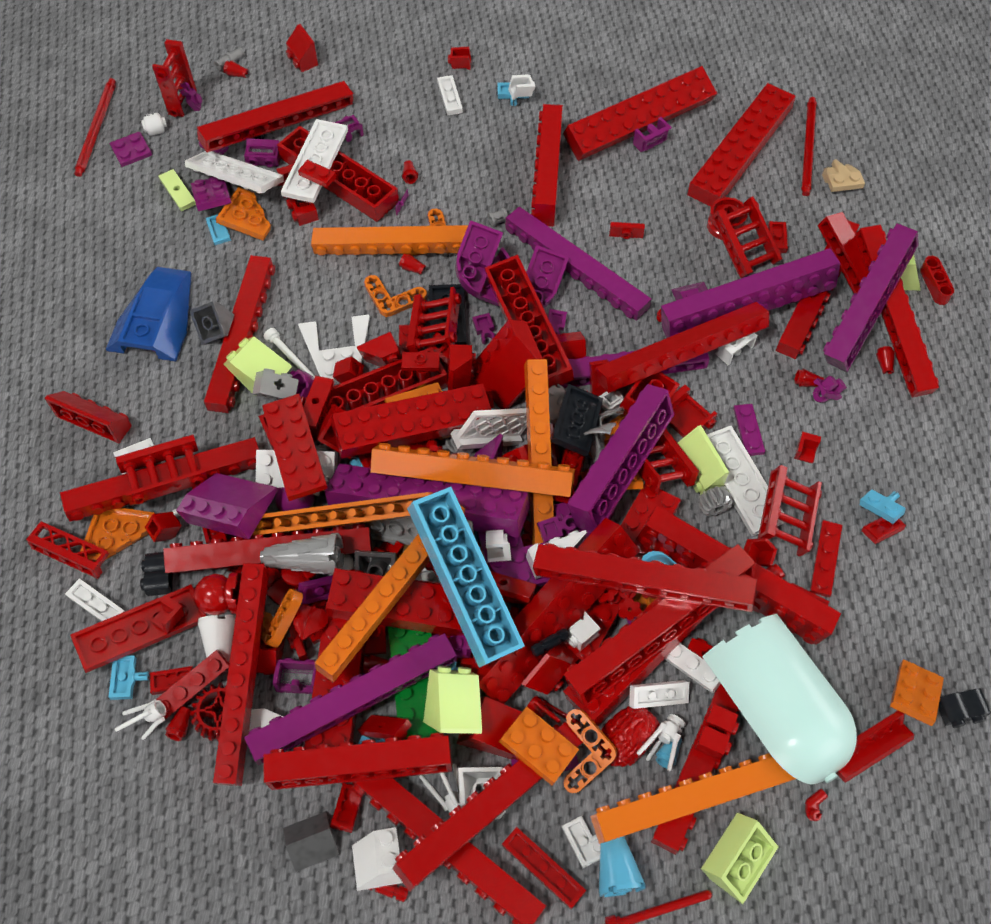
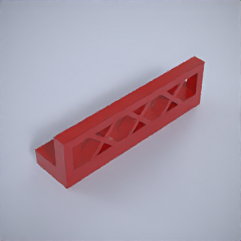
M42 521L26 539L31 549L97 579L103 573L100 566L109 555L107 550ZM43 529L48 530L50 536L38 537ZM66 538V544H55V539ZM81 545L84 551L73 553L71 547ZM96 552L101 554L95 562L88 559L89 554Z
M896 711L857 736L855 750L851 759L842 769L836 772L845 783L914 739V733L903 724L904 713Z

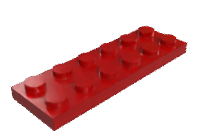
M296 394L262 405L288 500L292 501L328 489L300 395Z
M190 584L166 594L180 604L184 611L182 619L168 634L152 623V619L162 609L160 601L164 596L70 634L85 673L197 626L198 619L206 616V614L194 602V589Z

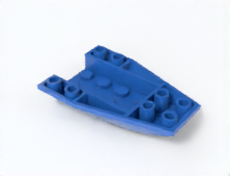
M156 267L117 320L106 351L124 354L126 347L153 350L156 352L158 359L176 361L187 334L191 271Z

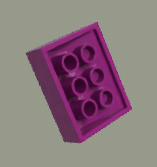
M216 473L187 493L176 511L188 524L250 539L279 489L274 486Z

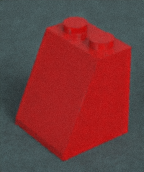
M486 696L480 698L482 734L459 733L456 744L508 759L517 758L499 741L522 712Z

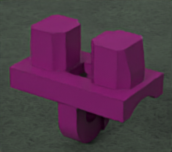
M830 375L824 380L817 378L813 381L814 384L818 385L813 391V398L820 403H824L829 399L839 400L842 398L840 393L847 387L842 379L838 378L835 380Z

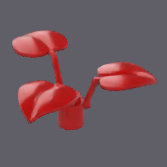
M281 569L282 579L292 586H299L301 582L310 581L309 579L316 575L310 571ZM356 569L350 570V571H356V572H362V573H364L363 571L356 570ZM326 600L313 602L311 606L306 604L300 605L293 619V624L297 634L303 641L323 630L328 624V617L325 612Z

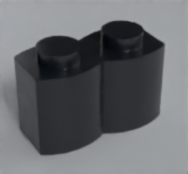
M164 552L145 554V559L141 562V568L144 572V577L140 580L141 590L147 596L171 593L173 573H165Z
M981 688L940 697L938 709L945 726L952 725L953 728H958L966 725V721L971 720L973 724L986 721V717L991 714Z

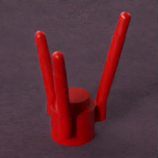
M535 696L527 705L540 718L547 714L556 722H560V718L550 710L565 719L567 717L565 712L538 696ZM573 718V720H572L573 723L578 722V723L580 724V722H579L578 720H576V719Z

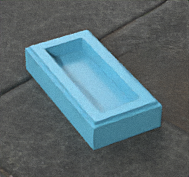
M218 215L206 218L214 245L231 241L227 227L216 223Z

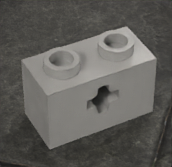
M264 368L263 371L256 372L252 394L280 400L296 395L299 380L292 378L293 375L281 373L279 375L275 374V370Z

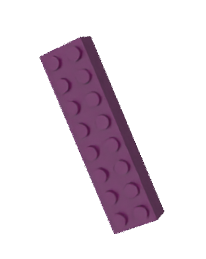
M896 223L894 229L891 228L889 230L885 245L882 244L878 250L877 255L879 256L876 261L871 262L868 269L870 272L860 282V290L858 293H854L850 301L851 306L843 312L841 324L834 328L832 340L824 346L823 352L828 364L845 372L849 371L919 245L918 231Z
M649 384L646 385L644 390L639 393L634 405L629 408L624 420H621L616 432L611 435L606 447L601 450L596 462L591 465L588 474L580 482L574 495L569 498L567 505L578 528L592 533L605 517L609 518L674 416L668 390Z

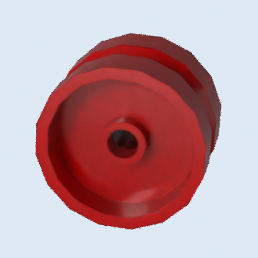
M730 197L716 200L711 206L707 221L709 232L714 237L722 240L711 216L723 208L727 214L745 207L740 200ZM748 213L730 220L733 229L745 225Z

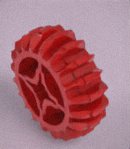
M220 682L217 688L214 685H210V691L203 689L204 695L202 697L196 695V699L199 702L192 703V707L196 710L190 712V715L194 717L191 723L196 725V732H201L200 735L203 738L208 736L210 741H213L216 737L218 742L222 714L218 716L216 712H219V709L224 706L226 686L224 688V685ZM215 699V702L211 706L207 707V705ZM204 717L213 718L216 727L205 724Z

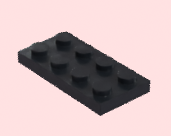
M461 284L429 285V301L449 297L451 287H454L456 292L461 295L462 303L459 306L456 331L457 342H455V345H466L464 288ZM448 305L430 308L429 313L447 310ZM447 317L431 320L430 325L444 323ZM445 330L437 331L441 335H445ZM436 332L430 333V338H433Z
M568 384L554 426L551 442L587 457L594 433L584 435V433L596 428L603 398Z

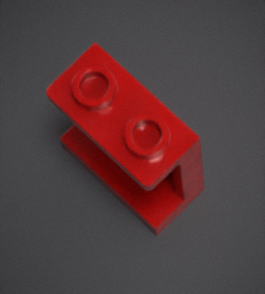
M683 385L670 398L674 416L669 425L683 438L697 426L701 425L704 430L706 428L709 430L713 428L717 422L716 417L718 414L715 411L710 414L689 395L690 388L687 385Z

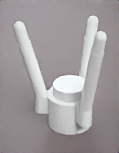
M154 699L147 704L123 711L122 714L127 715L144 710L142 714L116 727L115 731L126 728L144 718L147 722H154L141 737L144 740L160 723L165 721L163 716L166 715V707L161 701Z
M670 721L661 722L658 729L641 746L637 754L641 755L657 736L658 740L646 757L647 761L652 758L662 742L665 744L673 742L667 768L668 771H671L677 745L681 738V735L678 734L679 728Z
M455 763L452 764L458 793L457 791L453 792L445 773H440L448 791V795L445 796L446 801L443 800L423 775L419 776L425 786L442 805L444 812L449 811V813L460 805L458 770Z

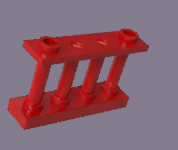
M166 39L164 44L168 56L163 65L153 64L152 68L168 115L184 117L181 105L185 96L181 93L178 96V91L183 89L181 83L187 82L190 88H194L195 91L197 90L183 43Z
M754 196L744 202L745 207L728 214L723 208L711 216L740 278L752 273V267L768 260L772 264H776L782 260L781 252L772 238ZM748 213L752 223L733 229L730 220ZM756 229L759 238L741 245L737 236ZM763 245L767 254L749 261L745 251Z
M454 287L450 288L449 297L427 302L426 300L424 301L421 294L414 295L406 345L409 352H420L423 347L445 342L448 347L449 344L455 345V342H457L456 331L459 306L462 303V299ZM448 305L447 310L426 314L430 308ZM447 317L444 323L425 326L427 321ZM445 330V335L423 339L425 334Z
M665 429L655 444L656 446H654L649 454L662 453L665 459L649 462L646 458L638 471L654 494H658L661 482L679 478L683 480L687 487L694 486L699 470L667 429ZM671 465L675 472L659 475L655 468Z
M194 435L115 457L120 472H127L132 491L125 494L130 506L142 504L147 500L193 486L197 487L208 479L205 469L198 470L193 452L198 451ZM185 455L191 473L179 476L174 458ZM166 461L171 479L159 482L154 464ZM146 466L152 485L140 488L135 469Z
M780 465L771 471L758 539L780 538L798 546L797 556L801 557L810 552L813 547L812 537L818 502L822 495V482L818 481L810 487L788 479L786 476L787 467ZM784 485L806 494V504L784 495ZM781 502L803 511V521L781 512ZM778 519L800 528V538L779 530L777 527Z

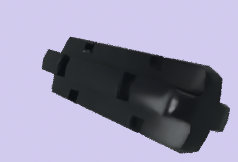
M566 628L561 629L539 643L530 647L531 652L534 656H540L545 651H549L561 644V642L568 640L570 634Z

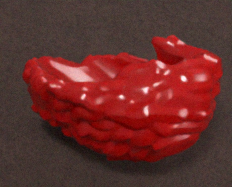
M628 706L616 713L603 726L601 731L617 749V756L609 765L615 767L631 766L647 751L646 749L641 755L637 754L641 746L659 727L658 719L647 708L633 709ZM601 739L599 747L603 750L602 757L608 756L611 758V749H604L601 745L604 743V740Z

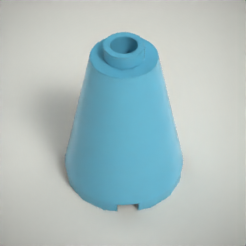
M625 836L601 843L600 897L626 895L633 888H635L636 892L645 890L644 880Z

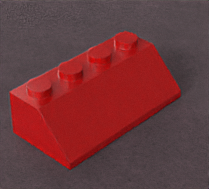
M62 391L46 395L44 398L56 417L119 444L132 427L129 418L125 414L115 413L107 406L101 407L90 399L84 400L76 393L70 394Z

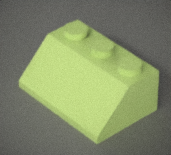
M697 426L681 439L678 445L699 470L693 488L696 493L699 492L701 495L704 491L709 490V488L724 486L729 471L702 426Z
M737 813L701 869L711 881L743 904L775 854L778 846L757 820Z

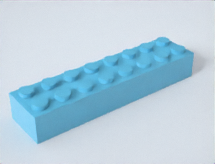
M452 487L413 501L407 508L478 667L480 668L525 647Z

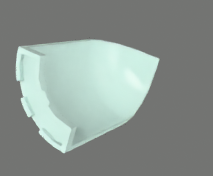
M777 614L759 619L758 622L760 624L751 627L750 624L735 632L737 635L735 638L727 643L722 640L702 657L766 749L786 772L807 784H817L823 781L829 783L838 777L836 772L849 762L855 750L857 740L855 722L847 706Z

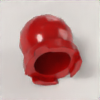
M231 572L228 578L221 574H211L203 577L194 589V602L197 607L208 615H222L230 610L231 614L236 615L242 573Z

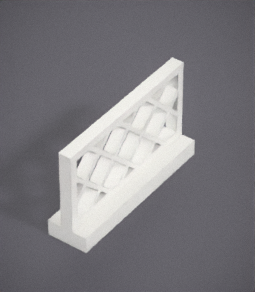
M526 408L473 411L461 429H454L451 432L457 449L483 448L499 434L503 435V446L521 444L523 440L520 435L527 427Z

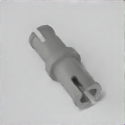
M238 47L230 53H225L224 57L214 61V64L218 70H222L226 61L232 60L235 62L244 57L245 53L241 47Z

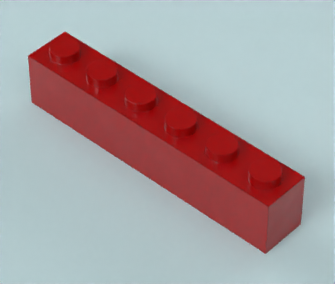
M843 212L826 216L817 226L829 248H831L840 261V269L853 293H858L862 278L867 277L868 274L854 237L855 233Z

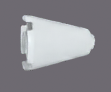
M211 615L198 619V627L206 658L214 651L219 650L225 659L230 662L236 615H225V617Z

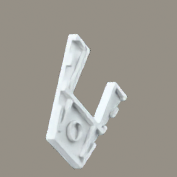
M369 315L352 317L355 346L319 350L316 321L298 324L319 376L334 379L335 363L351 356L362 364L363 357L359 353L357 346L366 342L370 321Z

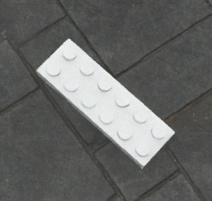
M319 119L315 120L281 190L282 196L311 203L315 202L322 186L299 176L298 170L307 159L330 169L348 132L347 125Z
M204 151L185 160V167L193 169V171L205 173V175L228 181L231 184L254 190L257 193H265L272 187H276L284 182V177L281 174L213 151L208 153Z
M732 426L707 434L729 471L724 487L730 492L735 509L751 536L759 534L768 485ZM778 519L777 526L782 525L786 522Z

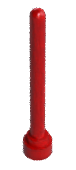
M704 890L621 918L620 916L615 917V915L605 917V923L635 924L712 898V892Z

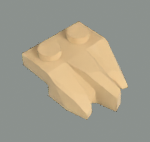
M837 159L833 160L832 167L825 168L822 174L831 192L860 189L865 185L861 172L849 164L843 165Z

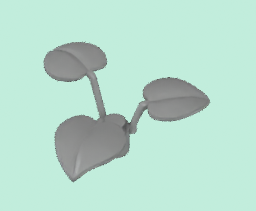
M623 407L600 413L598 417L599 427L584 433V435L591 433L595 435V440L592 441L590 448L593 461L598 459L601 450L605 448L603 433L610 434L612 428L616 426V422L602 425V420L614 413L623 414Z

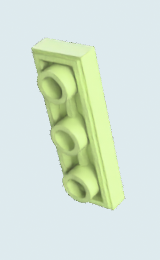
M174 169L159 175L160 181L181 212L196 205L194 198Z

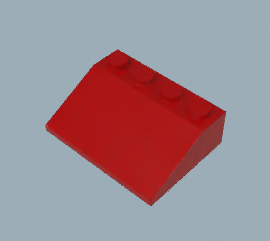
M508 319L478 356L476 363L472 364V367L475 368L474 376L479 384L483 383L485 389H492L493 401L499 408L509 409L525 391L524 364L527 360L543 358L527 322Z

